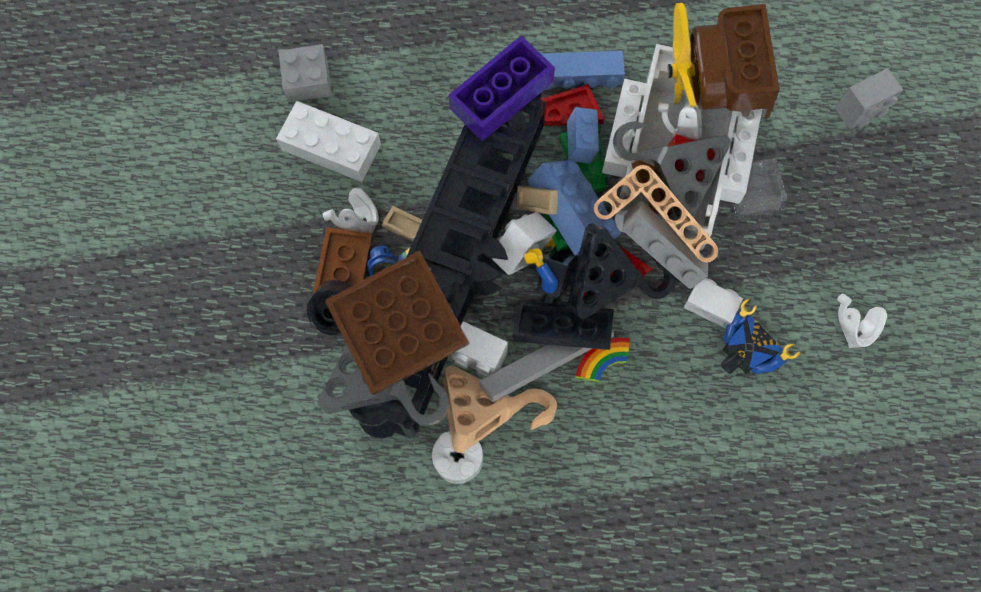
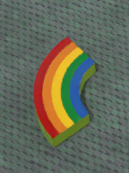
M612 338L610 350H589L582 358L575 378L599 382L602 373L609 366L616 363H626L630 338Z

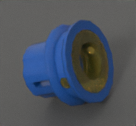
M377 246L370 251L371 259L367 265L369 274L373 276L398 262L387 246Z

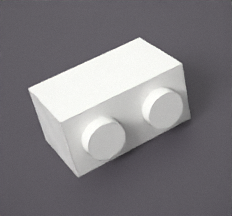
M705 278L694 286L683 308L726 329V326L732 323L743 298L739 297L735 291L723 289L717 286L713 280Z

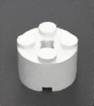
M450 431L443 433L434 444L432 451L433 464L443 479L450 483L462 484L470 481L480 472L483 464L482 448L479 442L467 451L461 453L464 459L460 458L459 462H455L452 455H456L457 452L452 447Z

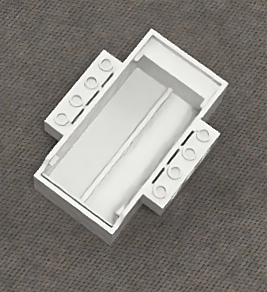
M656 44L646 83L624 79L602 173L624 178L633 170L631 163L638 161L625 160L614 150L613 137L621 125L633 121L654 123V125L644 128L631 129L624 134L623 146L630 153H638L660 146L667 147L668 143L675 136L666 128L662 119V112L658 111L660 102L668 103L670 122L677 128L679 114L686 104L689 103L686 92L683 89L680 104L674 105L675 79L668 78L667 71L668 64L674 63L673 47ZM727 108L701 110V139L726 135L731 140V145L693 217L709 237L712 235L719 201L724 200L740 204L746 194L762 109L751 110L749 116H743L741 111H730ZM649 159L641 160L654 166L653 162ZM622 185L619 197L623 200L630 196V189L625 185ZM688 191L685 194V201L687 204H690L693 200V194ZM642 193L638 194L615 214L614 220L620 232H624L622 231L624 215L642 201L650 208ZM674 210L673 214L668 215L670 220L678 219ZM693 225L685 227L683 231L685 238L691 239L696 235V229ZM706 244L702 245L700 250H703Z

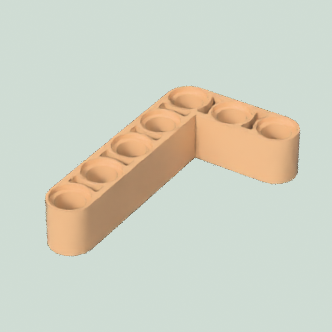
M640 165L633 169L599 198L594 205L596 216L601 219H609L638 194L642 193L695 257L703 262H711L718 255V247L649 166ZM640 169H644L649 173V180L643 184L639 183L635 176ZM625 185L629 187L630 196L627 199L622 200L617 196L619 186ZM655 188H661L665 192V197L660 202H655L652 199L651 194ZM603 201L609 202L612 206V210L608 215H601L598 212V205ZM673 206L678 207L681 213L677 220H670L667 214L668 210ZM688 225H693L696 229V235L691 239L685 238L683 234L685 227ZM704 244H709L712 248L711 254L707 257H702L699 253L700 247Z

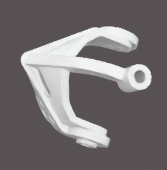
M659 103L658 111L662 112L663 122L673 135H686L687 138L696 141L701 140L702 111L698 107H690L689 103H687L679 114L678 126L675 128L668 116L669 104Z
M354 188L349 193L348 200L354 211L343 209L339 213V218L333 209L323 212L325 221L331 220L336 226L350 231L373 234L379 220L378 211L373 201L359 188Z
M841 294L837 299L841 303L838 317L849 348L870 346L879 337L887 319L886 310L882 307H874L868 311L865 318L860 322L861 315L859 311L855 308L847 309L852 300L845 294Z

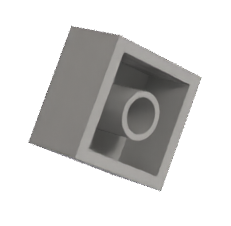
M323 44L279 51L283 91L288 102L332 96L327 57Z
M887 68L849 87L835 110L850 130L857 126L862 128L870 123L872 118L877 117L880 119L890 112L889 108L898 101L897 97L901 94L903 88Z

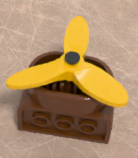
M676 3L673 16L674 63L667 66L668 78L675 79L674 105L680 104L684 89L690 107H698L700 110L727 108L730 111H741L743 116H749L751 110L763 109L764 119L769 118L780 89L766 4L725 8L719 13L717 24L696 26L691 30L689 38L685 5L683 3Z

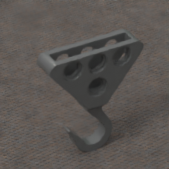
M633 121L621 125L613 137L615 152L621 158L628 161L651 160L662 182L691 216L694 217L731 145L730 138L726 135L669 147L660 146L638 153H630L623 146L624 134L631 129L644 128L654 125V123ZM709 148L715 152V157L712 161L707 158ZM677 159H681L684 165L680 172L675 169ZM698 170H702L704 173V179L700 183L696 180V172ZM688 191L693 194V200L690 204H687L685 201V194ZM673 206V210L679 218L680 210L678 207Z
M347 345L318 398V405L327 414L391 400H399L409 413L411 419L424 426L439 423L446 416L449 409L446 391L435 381L430 373L429 378L434 391L440 398L438 410L431 415H422L416 411L403 380L376 395H372L358 367L354 372H345L346 365L350 362H355ZM336 386H345V392L341 396H333V390Z

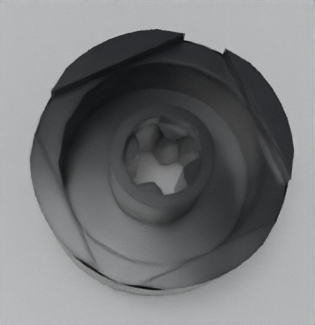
M330 280L323 282L307 305L308 319L310 322H313L318 331L327 335L341 334L325 300L354 285L341 280Z

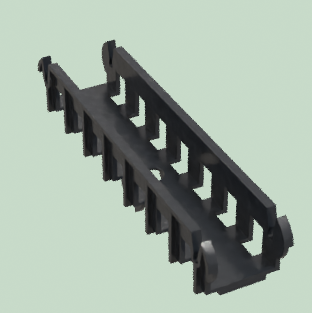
M542 93L538 94L503 124L509 128L500 126L484 141H481L464 124L406 256L407 258L420 251L428 267L455 279L454 288L447 301L452 303L450 308L460 326L463 323L471 301L473 302L474 295H492L502 289V287L492 282L502 276V274H507L493 260H508L505 248L497 238L505 220H507L509 209L517 193V186L524 179V173L537 142L539 143L540 135L545 125L547 102L541 100ZM522 112L530 114L529 122H526ZM497 150L513 155V160L497 156ZM482 192L488 194L490 196L495 197V199L481 195L479 193ZM449 355L403 380L405 385L416 389L411 401L416 411L422 415H425L434 393L429 373L439 384V378ZM391 400L349 410L353 418L359 422L364 432L372 438L384 439L392 437L397 433L409 439L411 437L415 439L417 432L420 430V424L411 419L409 413L399 400Z

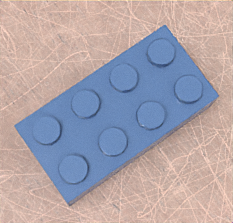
M574 160L542 163L527 180L531 187L558 190L557 214H549L575 256L579 255L585 228L590 223L606 229L614 240L621 234L613 218L601 219L596 216L594 205L599 198ZM603 202L598 205V212L601 215H608L609 213L605 209ZM589 241L587 245L588 252L590 249L591 241Z

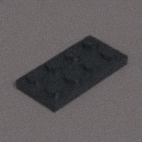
M519 301L512 334L513 342L610 350L614 309L602 308L586 319H581L571 312L567 305Z

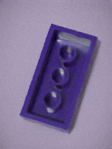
M520 36L448 95L450 110L481 141H484L553 83L555 67L526 39Z

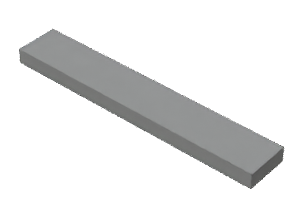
M546 345L479 380V385L491 401L495 402L592 348Z

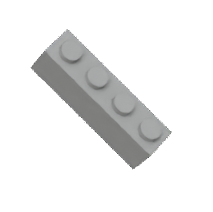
M639 202L624 215L622 231L689 289L708 277V262H703L695 257L672 228L645 203Z

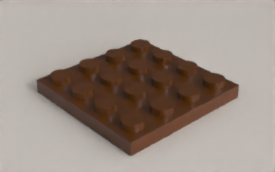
M420 251L325 300L372 395H376L470 344Z

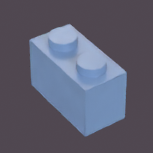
M575 107L567 121L568 160L591 163L599 151L597 110Z

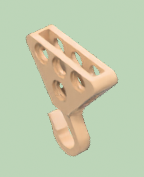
M448 366L445 369L442 387L446 391L449 400L447 420L452 447L456 452L464 453L508 421L528 403H539L547 409L532 421L530 430L547 425L554 419L557 402L551 394L544 390L528 389L514 397L506 395L492 402L479 385V380L481 379L455 366Z

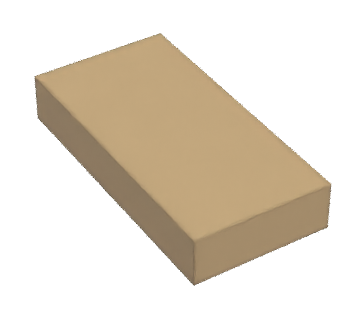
M524 185L517 186V209L551 215L557 214L558 190Z
M392 206L382 223V227L413 242L422 219Z

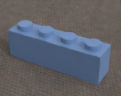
M623 51L542 54L555 67L554 81L544 90H549L552 87L572 89L587 84L590 88L596 86L613 88L623 83L625 75Z

